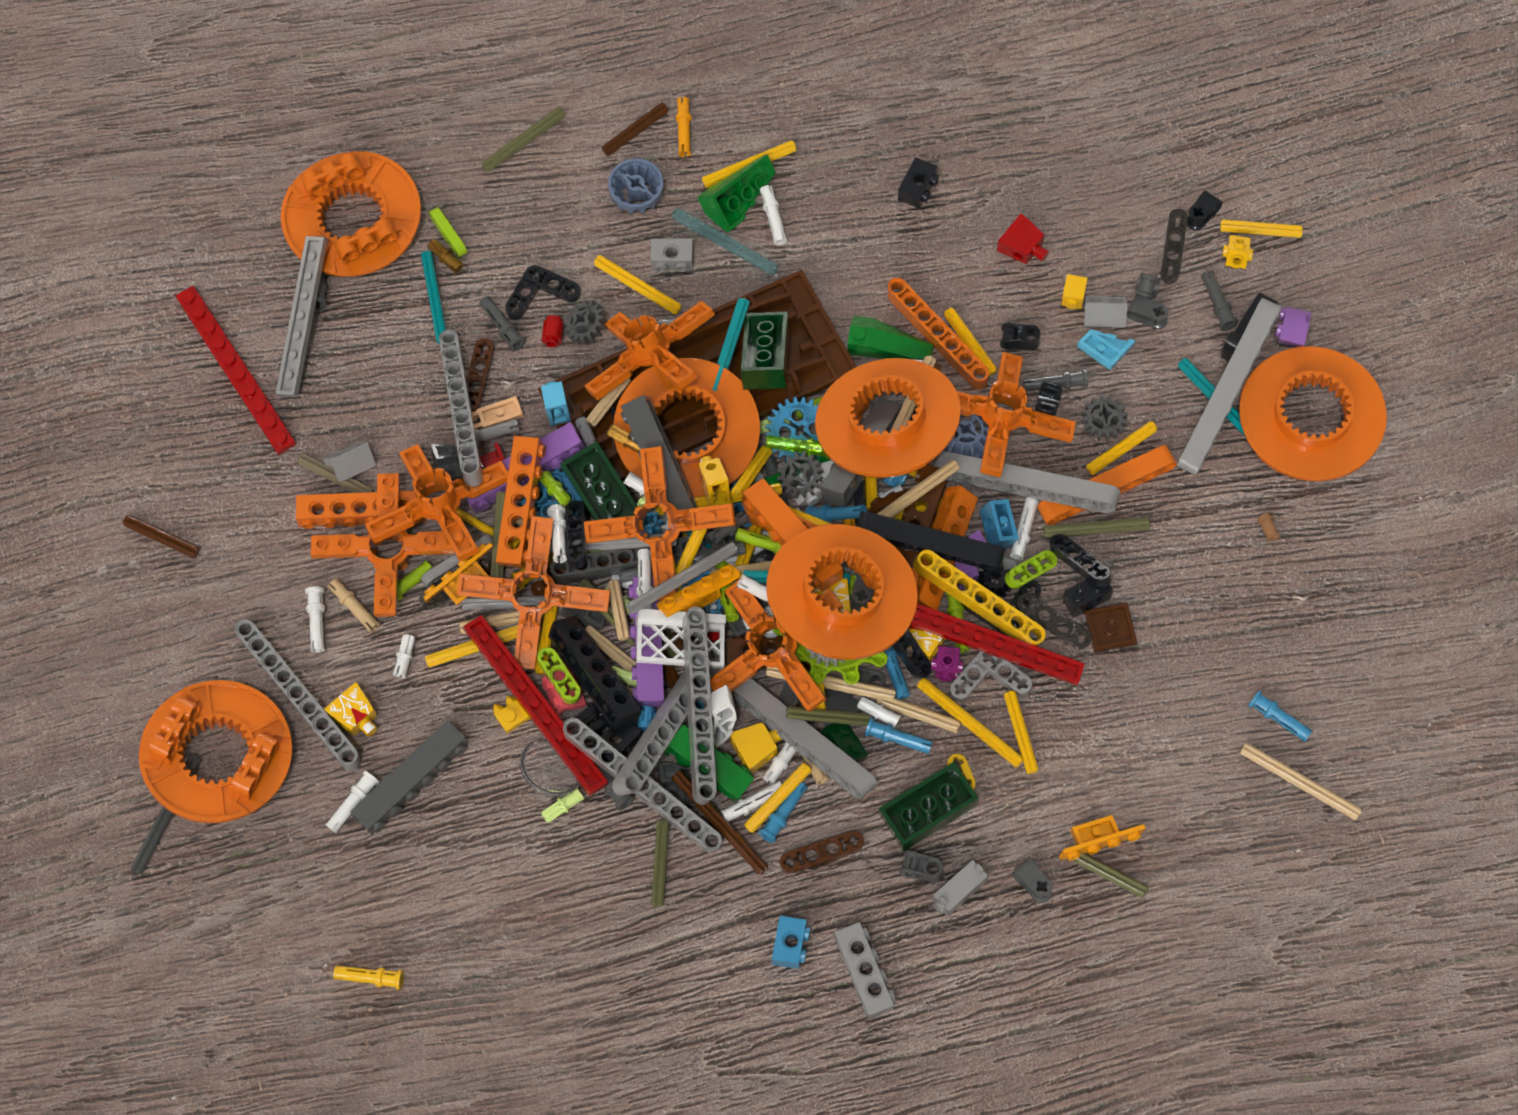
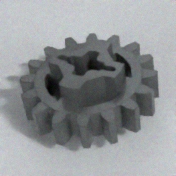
M583 300L582 305L576 303V309H569L571 314L565 316L568 321L564 323L566 327L564 332L568 335V338L579 345L582 342L587 345L589 340L595 342L596 335L602 336L600 330H605L606 327L603 326V323L608 322L604 317L607 313L603 310L602 306L593 300L589 303Z
M1100 395L1099 401L1092 398L1091 404L1086 403L1085 409L1082 410L1081 424H1086L1084 431L1090 430V437L1098 435L1097 440L1099 441L1101 437H1105L1106 441H1109V436L1111 435L1116 439L1118 433L1122 434L1124 427L1127 425V420L1125 419H1127L1128 413L1123 412L1125 406H1118L1119 400L1117 399L1113 402L1111 401V396L1104 400V397Z
M804 451L801 456L794 452L793 458L787 455L788 461L780 462L783 469H777V472L781 475L777 477V480L781 483L782 490H786L785 492L788 496L793 493L796 499H798L799 494L803 498L807 497L808 492L814 495L813 489H819L818 481L821 482L823 479L819 474L824 473V470L820 467L821 463L819 460H815L812 454L808 457ZM797 470L802 473L804 480L799 478Z

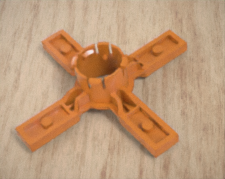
M700 301L670 324L663 323L661 325L657 323L655 318L648 315L639 316V320L638 318L630 320L621 312L613 316L604 325L628 349L620 354L615 364L584 385L587 392L596 400H599L631 377L634 370L640 366L648 367L654 365L658 372L678 389L682 390L697 379V376L691 368L669 351L670 344L688 336L692 331L715 315L712 308L703 301Z
M1007 352L1002 353L997 381L993 383L988 396L971 395L957 391L961 415L968 417L971 415L981 416L983 421L989 426L980 473L1001 477L1009 432L1016 430L1018 427L1027 428L1030 433L1069 443L1073 440L1076 421L1037 412L1032 408L1025 407L1027 403V395L1025 394L1027 392L1022 386L1018 388L1023 361L1022 356ZM996 403L1009 405L1013 410H1005L1001 407L997 409L998 405Z
M418 444L399 452L402 462L413 479L412 486L416 496L415 499L408 501L404 506L365 524L374 544L414 526L416 521L421 518H427L429 520H437L459 562L478 554V548L456 510L460 506L462 499L467 497L475 498L507 483L508 471L502 461L482 469V483L478 486L470 487L465 484L464 478L452 481L450 475L442 468H436L434 473ZM446 491L442 495L433 498L432 501L431 498H426L433 492Z
M662 446L640 449L645 504L642 505L643 507L638 506L635 508L634 516L584 522L587 544L637 537L638 540L650 545L654 587L676 575L672 542L677 539L680 532L736 526L732 503L677 510L673 504L667 502V480ZM656 507L663 508L662 512H667L669 520L668 527L670 530H666L665 534L662 535L663 538L659 536L649 537L644 529V519L647 513ZM676 588L675 590L671 591L670 593L666 594L665 596L661 597L656 601H662L666 597H669L677 593L678 588Z
M399 473L377 474V518L399 508ZM404 530L384 539V541L396 540L399 543H403L401 551L392 558L383 559L376 556L377 550L375 547L378 548L383 541L374 544L369 534L367 536H356L355 534L311 535L310 556L312 559L367 557L374 564L373 567L376 570L374 580V616L391 617L397 616L398 567L401 571L405 570L408 567L406 560L409 562L410 555L454 554L442 531H426L408 535Z
M532 516L525 571L516 573L515 579L459 573L458 596L511 601L514 608L520 612L514 658L522 669L535 670L541 630V615L548 612L552 606L607 613L609 609L610 590L558 585L547 574L554 525L553 518ZM528 577L543 578L547 584L544 595L546 601H540L537 608L535 606L524 607L517 598V590L520 583Z
M736 581L724 592L751 630L746 633V640L750 641L747 642L750 649L710 678L711 689L716 691L727 685L730 691L733 692L753 677L756 671L763 665L769 668L777 667L805 709L810 713L827 698L795 655L797 642L782 629L775 618L767 615V612L756 596L738 588V581ZM828 589L817 598V601H823L822 606L830 605L831 611H834L836 608L840 611L844 608L831 589ZM772 629H779L781 634L786 635L783 636L782 645L784 647H780L769 656L761 654L760 641L766 632Z

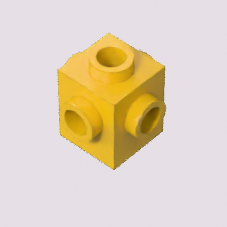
M1230 235L1228 245H1224L1222 257L1226 258L1225 266L1246 269L1247 261H1252L1253 249H1250L1251 238Z

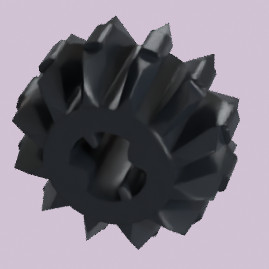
M1044 381L1040 387L1035 411L1055 416L1062 393L1061 385L1051 381Z
M1003 564L999 572L985 569L978 572L979 579L976 582L995 595L1005 598L1006 592H1011L1012 590L1005 582V575L1010 570L1003 571Z

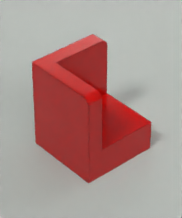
M498 443L493 444L494 451L480 456L484 468L505 460Z

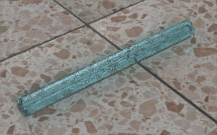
M676 208L673 211L672 218L768 274L774 275L778 269L776 263L680 208Z

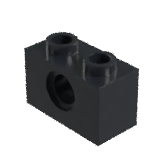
M915 157L898 189V200L920 209L923 202L927 203L931 194V187H935L938 182V166ZM921 182L923 183V185H917L915 183Z
M1085 580L1065 590L1063 602L1074 618L1084 613L1085 610H1090L1110 600L1113 588L1110 584L1106 587H1097L1088 580Z
M608 725L609 729L604 734H599L602 739L623 756H626L642 737V731L635 725L618 731H613L611 726ZM614 737L622 739L618 744L610 742ZM595 740L593 741L592 748L597 745ZM604 753L601 756L602 760L607 763L614 759L610 753Z

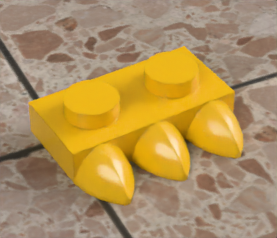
M506 696V707L494 703L493 712L495 718L507 734L530 720V717L513 696Z

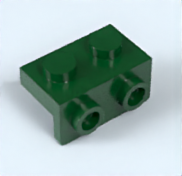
M833 723L825 726L821 731L824 737L856 762L862 761L868 756L849 724Z

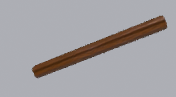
M681 770L677 771L672 777L676 785L758 875L763 874L768 869V865L711 802L700 805L694 801L691 780Z

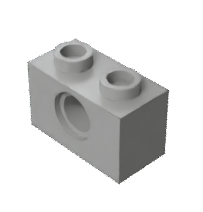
M651 239L652 271L666 272L667 270H677L679 272L693 270V240ZM676 255L674 258H669L668 256Z

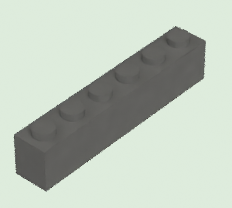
M642 395L622 405L623 412H621V416L624 422L629 424L631 428L630 437L635 444H638L639 449L663 447L667 480V502L673 504L677 510L698 508L650 397Z
M879 397L876 403L871 405L868 415L861 420L860 425H864L865 430L870 428L872 433L876 430L879 431V434H882L884 430L890 433L902 404ZM833 463L826 478H823L820 482L819 489L821 490L822 500L845 508L866 476L851 473Z
M447 720L350 811L353 818L371 836L375 832H380L385 827V822L391 817H396L401 812L403 805L413 801L421 788L430 785L435 778L434 776L439 771L446 770L451 763L450 761L455 756H460L464 753L468 745L466 738Z

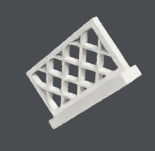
M639 610L636 615V663L685 666L684 649L680 651L673 642L679 637L683 639V630L681 631L680 629H683L682 620L687 612L678 611L666 617L660 610ZM705 613L707 634L710 631L719 632V640L714 644L707 637V643L710 646L708 653L713 649L719 655V662L709 660V668L723 669L726 615ZM689 615L693 623H699L695 615ZM642 626L651 627L656 633L648 639L642 633ZM666 628H671L677 635L669 640L662 632ZM658 635L666 642L661 649H658L651 642ZM696 638L692 643L696 644L699 639ZM646 645L655 652L651 657L641 656L642 649ZM667 647H670L677 654L673 659L667 658L662 653ZM698 658L692 660L694 665L701 666V661Z

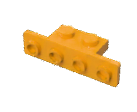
M491 543L480 545L478 547V554L470 559L467 558L458 564L459 568L455 572H447L441 578L442 582L438 586L434 584L424 592L423 600L428 603L444 590L455 605L458 606L468 598L457 595L459 573L489 577L477 561L493 549V545Z
M732 564L723 566L719 570L656 604L657 608L666 617L678 611L687 612L691 607L695 606L703 608L721 597L720 588L741 577V574Z
M1113 815L1074 826L1070 832L1076 845L1063 849L1059 858L1061 861L1065 859L1072 861L1087 852L1089 855L1095 854L1106 846L1114 848L1120 845L1122 841H1136L1141 838V834L1146 829L1145 825L1142 824L1119 831Z

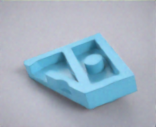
M1090 329L1078 342L1077 347L1111 370L1134 346L1135 341L1133 339L1128 341L1116 339V335L1103 334L1100 331Z

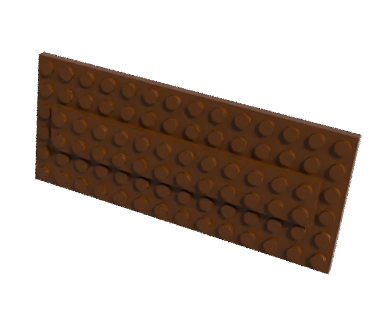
M799 270L739 297L745 298L750 302L747 313L788 312L790 339L786 388L748 389L757 406L759 419L771 414L772 409L779 410L777 407L778 403L785 406V399L792 403L794 397L798 401L802 397L806 398L830 387L842 375L856 368L803 270ZM739 298L713 309L715 315L696 328L688 336L671 343L669 351L677 358H696L717 364ZM745 319L728 369L741 381ZM628 348L555 380L556 382L562 381L571 423L579 435L580 431L576 426L575 420L580 417L587 418L601 400H596L589 394L584 385L615 364L620 354ZM653 365L648 367L640 366L634 370L632 376L629 377L631 379L630 383L639 374ZM539 387L538 392L543 400L542 390ZM624 391L621 393V395L617 398V400L611 407H617L618 402ZM686 395L683 396L682 400L676 397L674 402H671L658 417L673 452L677 450L678 455L716 438V431H718L717 417L714 416V410L709 409V403L703 404L702 398L696 401L695 396H692L690 400L687 399ZM609 409L597 426H589L620 479L624 481L629 471L625 468L619 457L615 440L607 435L608 429L614 424ZM567 423L557 424L556 427L559 429Z

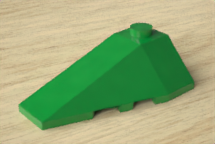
M766 154L712 185L697 196L705 215L725 232L731 231L743 222L746 212L755 204L760 188L768 185L776 171Z
M853 316L847 343L849 355L878 359H924L926 356H932L933 344L874 318Z

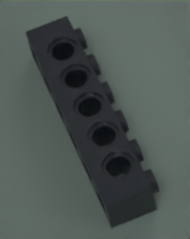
M575 616L553 622L548 635L549 639L613 731L636 725L642 711L639 704L635 702L627 687L620 681L617 673L607 662L606 657L601 654L594 640L585 631L584 626Z

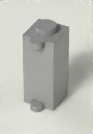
M974 860L970 861L933 895L934 908L940 914L944 913L949 917L987 882L988 875Z

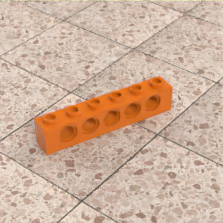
M514 436L496 555V563L500 566L525 568L531 518L532 516L536 517L535 499L538 500L540 493L537 485L538 478L541 479L543 471L542 466H540L541 458H544L546 450L545 445H543L539 438ZM528 456H532V461L529 464L524 465V459ZM524 477H529V482L521 486V480ZM521 498H526V503L518 507V501ZM523 519V524L515 528L516 520ZM520 540L519 547L512 549L513 541Z
M961 485L946 487L931 528L964 537L978 498ZM921 558V563L925 566H929V562L926 559ZM944 559L953 566L955 565L954 561ZM939 571V575L942 578H947V574L944 571ZM918 574L917 603L937 610L944 591Z
M399 491V508L408 501L415 499V491ZM377 492L296 495V521L299 527L305 529H312L314 526L333 528L336 525L355 527L366 524L377 518ZM360 508H366L363 513H357ZM345 509L343 513L336 514L337 510ZM317 510H324L321 514L315 515ZM427 518L417 520L415 525L427 522Z

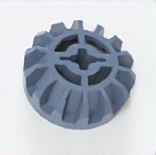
M635 158L621 162L612 170L608 179V188L611 200L617 204L618 209H627L630 214L637 210L640 213H645L646 208L653 209L656 206V202L661 201L664 183L662 174L656 165L650 161ZM624 188L628 191V200L623 196ZM632 200H634V201L643 200V201H644L643 203H639V204L630 203Z
M971 415L969 416L972 418L971 421L963 420L959 422L955 433L956 438L953 437L943 451L982 459L989 426L983 421L981 416ZM975 421H977L981 427L980 434L975 431L976 427L973 424Z

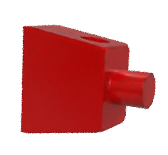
M1022 213L997 242L998 252L1024 264H1027L1033 256L1043 262L1049 254V251L1042 247L1045 235Z

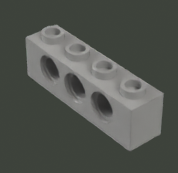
M860 922L835 931L834 938L867 1019L871 1020L894 1011L893 1003H896L893 991L887 990L885 982L888 980L884 970H879L876 962L879 961L875 948L871 949L868 941L871 939L867 928H862ZM855 945H860L864 951L860 954H855L851 949ZM869 966L872 972L864 975L860 972V968ZM871 987H878L881 993L877 996H872L868 990Z

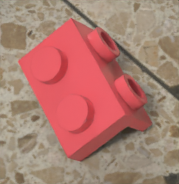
M567 667V669L579 685L577 677L574 675L570 667ZM556 671L553 674V678L557 681L563 680L566 676L562 671ZM544 675L542 677V686L548 696L549 704L558 716L564 711L583 709L586 706L582 691L577 703L567 704L561 699L547 676ZM567 683L564 685L567 689V695L574 697L575 690L571 691Z

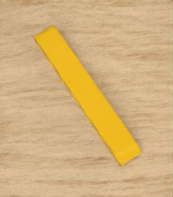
M923 550L914 559L913 568L918 574L1010 637L1038 646L1045 639L1046 634L1042 626L933 551ZM921 558L926 559L929 562V566L923 565ZM939 571H944L947 574V578H942L939 575ZM957 583L963 584L965 591L959 590ZM975 595L980 596L983 599V603L977 602ZM993 608H998L1001 616L996 615ZM1011 620L1017 621L1019 628H1015L1011 624ZM1029 632L1037 636V641L1030 638Z

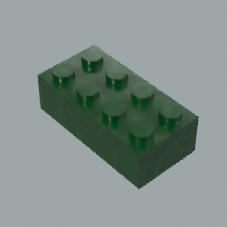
M788 312L746 313L741 360L743 390L786 388L790 339Z
M597 441L560 463L562 471L593 520L635 515L633 512L638 507Z
M952 762L878 809L880 817L904 852L978 806L979 798L956 763Z

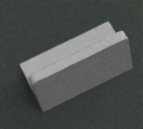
M1084 296L1085 327H1126V297Z
M357 442L323 458L325 465L333 468L339 482L376 466L367 442Z

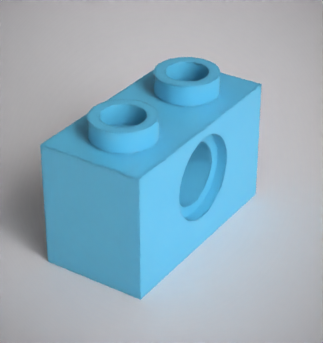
M551 381L541 386L550 426L571 422L562 381Z

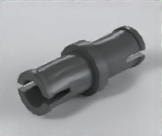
M739 511L734 515L736 526L720 527L710 531L709 537L711 541L714 540V543L717 544L728 535L732 536L735 534L738 527L740 528L749 522L747 514H744V511Z

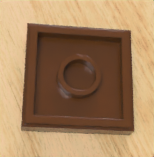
M1127 602L1084 611L1094 653L1137 645Z

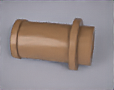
M1265 513L1258 517L1259 521L1257 523L1262 527L1267 541L1271 542L1278 539L1280 534L1273 522L1274 517L1270 513Z

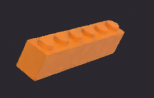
M763 478L742 492V505L744 509L755 516L757 524L760 527H765L771 540L775 543L778 542L781 547L793 536L808 529ZM834 561V565L827 562L825 568L820 566V570L815 572L812 578V586L814 588L818 587L823 593L843 579L842 566L837 561Z

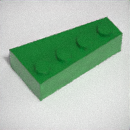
M683 724L663 754L668 757L671 753L675 756L676 762L679 765L687 768L691 767L688 726L686 727ZM714 744L716 789L736 802L754 777L751 776V771L746 767L736 765L733 762L734 759L729 754L721 753L715 749L716 745ZM697 745V749L699 752H707L706 747L704 745ZM704 766L698 767L700 774L708 775V771Z

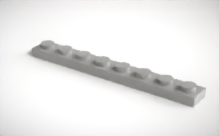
M306 236L276 389V395L279 397L298 398L328 239L325 237Z

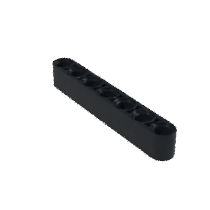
M863 511L859 514L856 527L878 534L893 546L916 552L930 550L943 559L989 571H1001L1005 554L1003 547Z

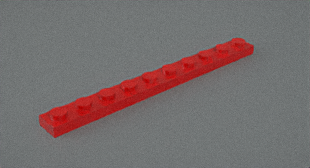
M194 286L175 295L277 455L296 445L294 439Z
M918 603L910 626L1076 686L1079 684L1085 663Z
M480 615L464 625L463 630L589 797L607 786L608 781L594 762L564 737V723L484 617Z

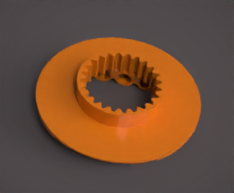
M369 151L340 153L314 163L304 172L300 173L289 186L281 207L283 234L293 253L301 260L306 236L325 237L328 239L322 273L341 277L369 274L394 262L412 243L421 219L420 197L410 175L393 160ZM356 192H359V195L362 196L366 193L367 198L372 197L373 201L378 203L382 214L379 216L380 220L375 222L372 227L360 228L352 236L347 235L339 239L336 235L332 237L331 232H327L324 226L323 219L325 218L324 212L328 211L327 205L332 206V200L338 201L340 195L347 197V193H351L354 196Z
M1295 347L1278 352L1264 360L1247 379L1239 405L1240 422L1244 435L1257 456L1277 472L1304 481H1329L1355 472L1375 454L1386 429V405L1383 394L1375 379L1354 359L1335 350L1322 347ZM1308 383L1315 387L1319 383L1322 389L1327 386L1329 392L1335 391V397H1341L1340 404H1342L1343 422L1340 428L1337 427L1334 433L1330 431L1327 437L1321 434L1320 438H1317L1315 434L1308 437L1307 432L1299 434V428L1292 429L1293 424L1286 423L1288 417L1283 416L1285 412L1283 405L1288 392L1292 393L1294 387L1299 389L1300 384L1307 387Z
M678 358L695 372L697 379L680 390L661 375L653 365L639 374L625 389L615 411L614 424L628 433L631 432L629 424H626L621 416V412H623L621 406L642 395L650 397L658 417L671 402H674L676 397L682 400L683 396L686 395L687 399L690 400L692 396H695L696 401L702 398L704 405L709 403V409L714 410V416L717 417L718 431H716V438L712 439V445L707 444L706 451L700 449L698 455L693 451L690 456H687L686 452H683L680 456L677 450L674 451L690 491L695 498L705 496L698 467L702 457L711 456L712 459H720L729 485L743 474L757 450L760 436V420L757 406L748 389L743 390L742 381L733 373L724 368L717 390L713 391L720 365L702 359ZM615 440L617 452L629 473L632 472L643 479L639 454L628 447L624 448L623 444ZM719 485L713 486L714 491L719 488Z
M889 358L868 362L842 375L825 392L816 412L815 428L821 448L830 460L851 473L875 478L908 474L925 467L927 463H930L940 455L951 442L960 422V400L951 381L939 370L928 364L902 358ZM891 391H894L895 395L902 392L904 397L908 395L909 399H913L914 404L917 405V408H915L916 414L912 415L913 421L908 420L907 426L901 425L898 431L894 428L891 433H888L887 430H884L882 434H879L878 430L872 433L870 428L865 430L864 425H860L862 414L868 409L870 399H874L875 394L881 396L882 392H886L888 395Z
M820 525L793 536L774 556L766 580L768 603L782 629L807 649L833 659H862L890 648L908 630L917 607V584L912 569L904 556L890 542L878 534L852 525ZM834 561H838L842 565L846 561L847 565L854 572L861 575L864 584L874 591L872 601L867 603L866 608L862 606L859 612L853 609L852 614H849L847 610L839 613L837 608L831 611L830 605L822 606L823 601H817L818 595L813 593L814 587L811 585L815 572L820 570V566L825 568L827 562L834 565Z
M211 680L192 684L169 697L149 719L139 746L141 774L153 797L164 808L175 815L201 823L229 822L245 817L261 808L276 794L283 784L292 758V740L289 727L276 704L262 692L251 686L226 680ZM216 724H218L219 728L227 725L228 730L234 727L235 733L241 732V736L246 740L249 749L241 767L235 772L233 778L230 776L227 778V782L220 779L218 784H215L213 780L206 784L204 778L198 781L197 775L192 776L184 760L186 756L184 750L188 749L186 743L192 742V735L198 736V730L205 732L206 726L214 729Z

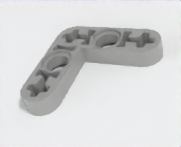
M980 651L952 683L950 695L957 702L965 701L988 674L1010 691H1015L1017 696L1022 697L1030 693L1032 681L1021 670L1004 659L990 655L992 656L991 661L993 663L990 661L983 662V656L988 657L990 654ZM1003 667L1008 668L1011 671L1010 676H1000L999 669ZM970 670H976L980 673V677L972 680L967 674ZM1016 674V675H1017V676H1016V681L1013 680L1012 683H1010V681L1013 679L1014 675ZM965 680L967 683L964 688L965 694H956V687L960 689L964 685ZM1017 682H1026V689L1023 687L1018 689Z

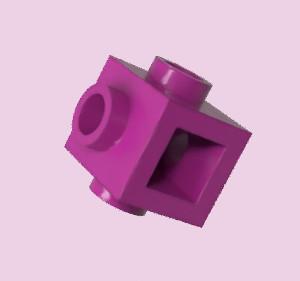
M938 646L937 657H932L931 670H935V678H939V680L944 682L956 680L957 673H962L963 660H959L960 648Z

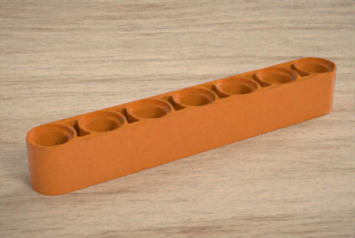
M891 279L888 283L889 301L929 343L933 344V347L972 388L977 390L984 389L989 379V369L903 279ZM894 289H899V290H901V291H900V292H894L893 290H894ZM912 303L915 306L909 307L906 304ZM925 317V318H928L929 320H927V321H922V320H920V318ZM934 332H941L942 334H941V335H935V334H933V333H934ZM954 346L956 349L950 350L947 347ZM966 360V361H969L970 363H969V364H963V363H961V361ZM982 375L984 378L978 379L975 376Z
M1162 445L1088 480L1113 485L1123 493L1172 470L1177 465V462L1167 445ZM1044 500L1037 505V509L1046 525H1054L1086 510Z

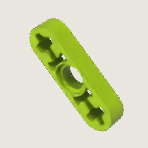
M436 207L429 211L432 222L455 255L460 258L467 254L465 245L441 210Z
M1044 550L1015 566L1006 573V584L1012 589H1018L1045 574L1057 565L1056 555L1050 550ZM1045 559L1049 561L1043 565H1041L1040 563L1042 560ZM1027 565L1034 567L1035 574H1031L1028 571ZM1021 573L1022 577L1020 579L1015 580L1014 576H1017Z
M550 647L542 648L537 655L539 666L565 703H577L581 697L579 685L556 651ZM544 655L552 656L551 662L554 665L552 668L547 660L543 661ZM556 671H562L566 676L563 680L557 681L553 678V674ZM567 683L571 691L575 690L574 697L567 695V689L564 686Z

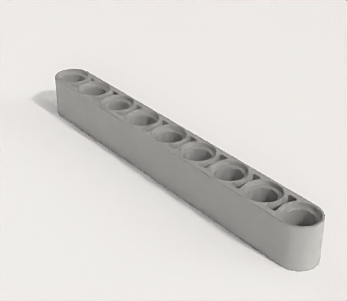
M1264 298L1260 300L1179 459L1177 467L1195 476L1199 473L1281 311V306Z
M445 330L440 334L439 342L459 463L465 484L475 487L482 483L483 472L462 349L457 333L454 330Z
M942 451L935 458L932 465L941 468L949 461L955 460L960 468L949 476L948 481L1107 514L1115 512L1121 491L1113 485L1006 463L1003 465V471L999 478L979 472L981 458Z
M695 606L691 607L684 615L682 627L692 796L696 803L705 805L715 797L717 789L706 615L703 609ZM689 615H695L699 623H693ZM692 636L697 637L700 640V644L692 643L690 638ZM692 658H698L701 661V666L694 665ZM693 680H700L702 682L703 687H696L693 683ZM694 702H702L704 709L696 708ZM696 723H702L705 726V731H699L696 728ZM697 745H704L706 747L707 752H699L697 749ZM704 766L708 771V775L700 774L698 767ZM700 788L707 789L709 797H703L700 794Z
M247 619L239 621L235 626V632L242 644L341 766L347 771L357 770L360 767L361 758L354 746L253 622ZM246 629H251L249 634L242 635ZM258 645H264L261 650H255ZM270 661H277L275 665L267 666ZM290 676L286 682H280L282 677ZM296 692H303L300 697L293 698ZM308 708H315L313 713L306 714ZM328 723L326 729L319 730L321 724ZM334 740H342L339 745L332 746ZM347 756H355L351 762H345Z
M712 649L708 653V659L713 662H719V655ZM709 668L710 678L717 668ZM685 670L614 778L612 788L618 796L632 794L641 789L688 715ZM693 680V683L696 687H703L702 682L700 680Z
M752 678L731 692L735 702L770 730H777L780 738L855 798L861 800L877 785L876 779L870 772L806 721L786 718L787 706Z
M570 718L565 721L563 725L564 737L615 778L627 758L579 719ZM570 725H576L579 728V732L572 735L568 733L567 728ZM587 739H593L597 745L589 749L584 745V742ZM604 753H610L614 759L607 763L602 760L601 756ZM648 776L645 781L648 784L646 790H639L633 793L705 852L715 853L719 850L722 844L721 835L651 777ZM654 796H664L665 803L661 805L656 804L653 801ZM673 809H680L683 816L675 819L671 816L670 812ZM690 823H697L700 826V831L692 833L688 830V825ZM707 837H714L718 843L715 847H709L705 839Z

